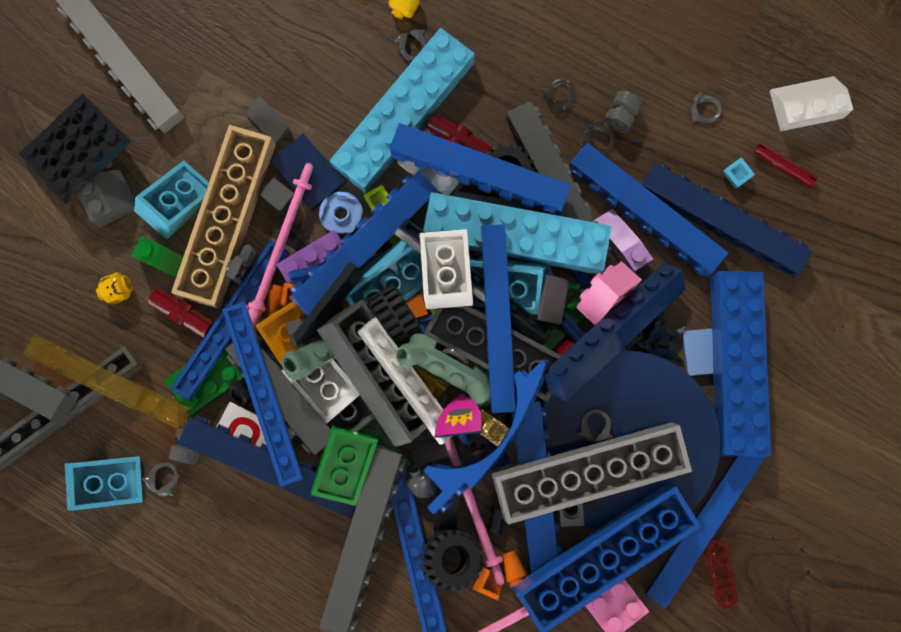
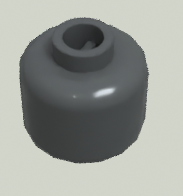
M427 464L412 466L405 479L407 486L417 498H430L437 492L438 486L424 472L426 467L429 466Z

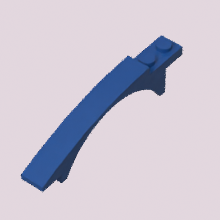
M547 359L542 360L529 374L525 370H519L514 375L517 387L515 418L508 435L491 455L480 462L465 466H446L434 463L426 467L424 472L443 491L427 507L433 514L439 511L444 513L453 504L451 499L456 494L458 497L461 496L468 489V485L471 489L478 486L505 454L526 421L545 380L544 372L550 365Z

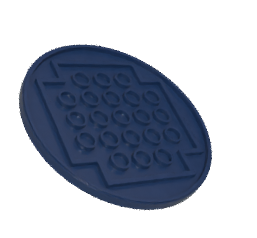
M620 351L567 402L552 394L548 402L543 401L541 404L545 405L546 418L542 419L543 428L548 429L549 442H545L546 451H550L551 456L597 444V442H588L582 437L577 436V433L581 431L583 415L593 409L602 410L611 418L610 433L614 438L671 422L680 425L692 472L584 502V525L589 528L599 529L666 483L678 488L692 510L704 497L714 479L720 458L721 442L719 424L713 406L703 389L687 372L664 358L640 351ZM597 413L590 415L587 419V425L594 439L598 438V435L601 434L606 425L604 417ZM577 505L565 509L572 512L577 509Z

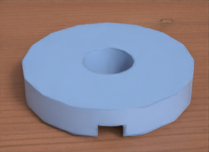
M336 192L323 200L319 210V217L322 225L328 232L335 230L338 236H345L357 230L355 226L363 219V209L361 203L354 195L348 192ZM340 208L347 210V216L343 219H338L335 216L336 211Z

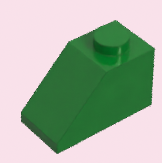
M143 236L140 237L131 255L140 262L175 278L183 260V256Z

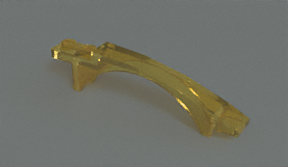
M33 334L23 354L86 387L177 429H181L190 410L189 407L177 402L172 397L106 370L70 352L66 348Z

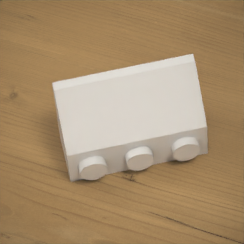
M834 76L770 90L780 132L843 119L853 110L848 89Z

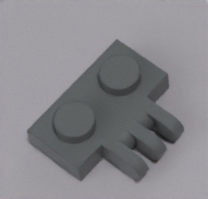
M245 245L240 255H236L234 260L231 259L228 262L225 276L240 285L252 268L251 264L256 256V251L250 245Z

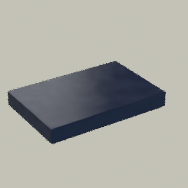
M304 133L270 160L272 165L294 190H296L297 186L292 182L294 179H300L305 164L310 163L313 165L308 184L312 185V189L305 190L302 200L312 211L322 204L326 197L332 195L346 184L344 179Z

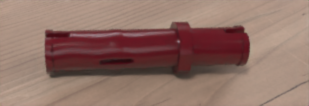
M762 141L753 152V154L767 161L770 167L773 168L775 166L805 185L808 189L816 182L814 180L818 178L784 157L781 151L776 152Z

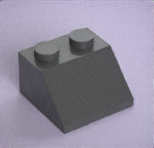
M120 169L99 172L77 193L90 221L100 228L134 211L135 197Z

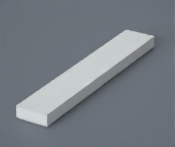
M376 317L371 319L357 333L434 436L435 427L443 408L413 367H403L400 365L396 357L397 345L383 329ZM451 436L435 439L441 445L446 443Z

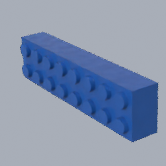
M718 271L710 277L714 406L717 407L715 414L720 430V456H771L763 272Z
M666 483L514 585L512 589L540 632H548L696 531L701 525L678 488Z

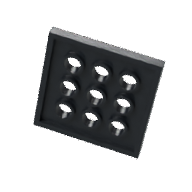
M82 94L19 154L51 190L67 204L132 141Z

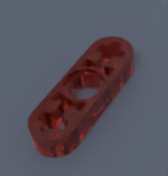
M711 539L704 551L714 600L723 608H731L737 603L738 597L728 548L723 541ZM714 544H716L718 547H721V551L718 552V557L720 560L724 559V563H712L713 560L717 561L716 554L711 553V549L714 548ZM722 566L726 569L727 575L723 580H718L715 577V570ZM729 583V586H724L726 593L731 594V597L727 598V603L720 599L724 592L722 587H717V584L724 585Z

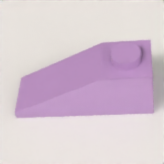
M613 209L594 220V222L597 221L600 224L612 226L609 244L620 262L622 261L634 273L647 266L653 260L641 240Z

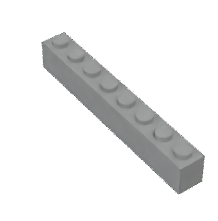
M56 0L60 5L57 7L59 12L65 19L70 17L72 20L69 23L77 34L83 33L85 36L82 39L90 50L95 48L98 52L95 55L103 66L108 64L111 68L108 71L116 82L120 80L124 84L121 89L129 98L133 96L137 100L134 105L142 114L146 112L150 116L147 121L155 130L159 128L165 134L184 119V116L89 0Z

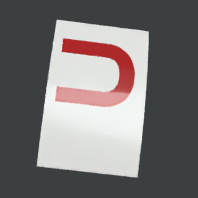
M229 402L218 424L232 429L230 433L239 437L241 433L253 438L252 443L261 446L262 443L266 444L257 414ZM289 432L292 440L294 436Z

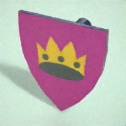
M461 394L449 403L438 418L435 427V438L459 435L461 442L468 444L471 441L469 434L482 433V415L472 399Z

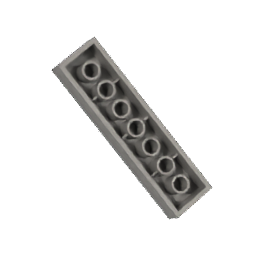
M671 422L494 472L492 477L503 518L507 524H511L692 472L680 425Z

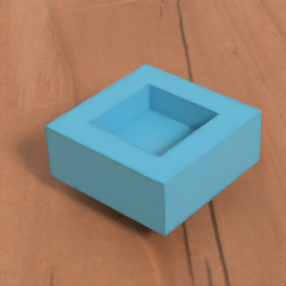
M742 158L735 161L722 172L735 189L755 175Z

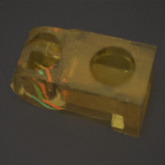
M480 410L482 415V433L479 434L498 447L510 429L492 415Z

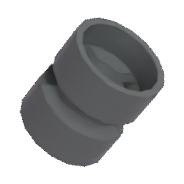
M621 90L618 91L612 103L613 107L609 108L604 121L615 130L629 132L635 121L634 117L638 115L643 105V101L635 94Z
M177 426L174 435L176 444L171 445L168 458L191 465H198L201 454L177 444L184 430L183 427Z

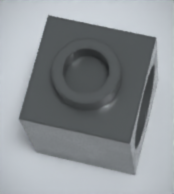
M273 177L271 181H267L262 186L259 195L265 202L284 216L289 209L294 193Z
M583 503L578 504L577 509L572 512L567 511L565 508L559 510L561 527L584 525Z

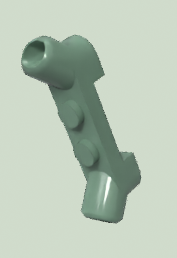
M423 334L412 335L407 344H403L398 348L396 357L401 366L418 365L467 392L478 408L491 403L489 371L478 364H475L472 368L465 366L435 349L437 341Z
M321 338L297 351L287 352L282 357L281 365L289 378L300 380L312 374L315 369L336 358Z

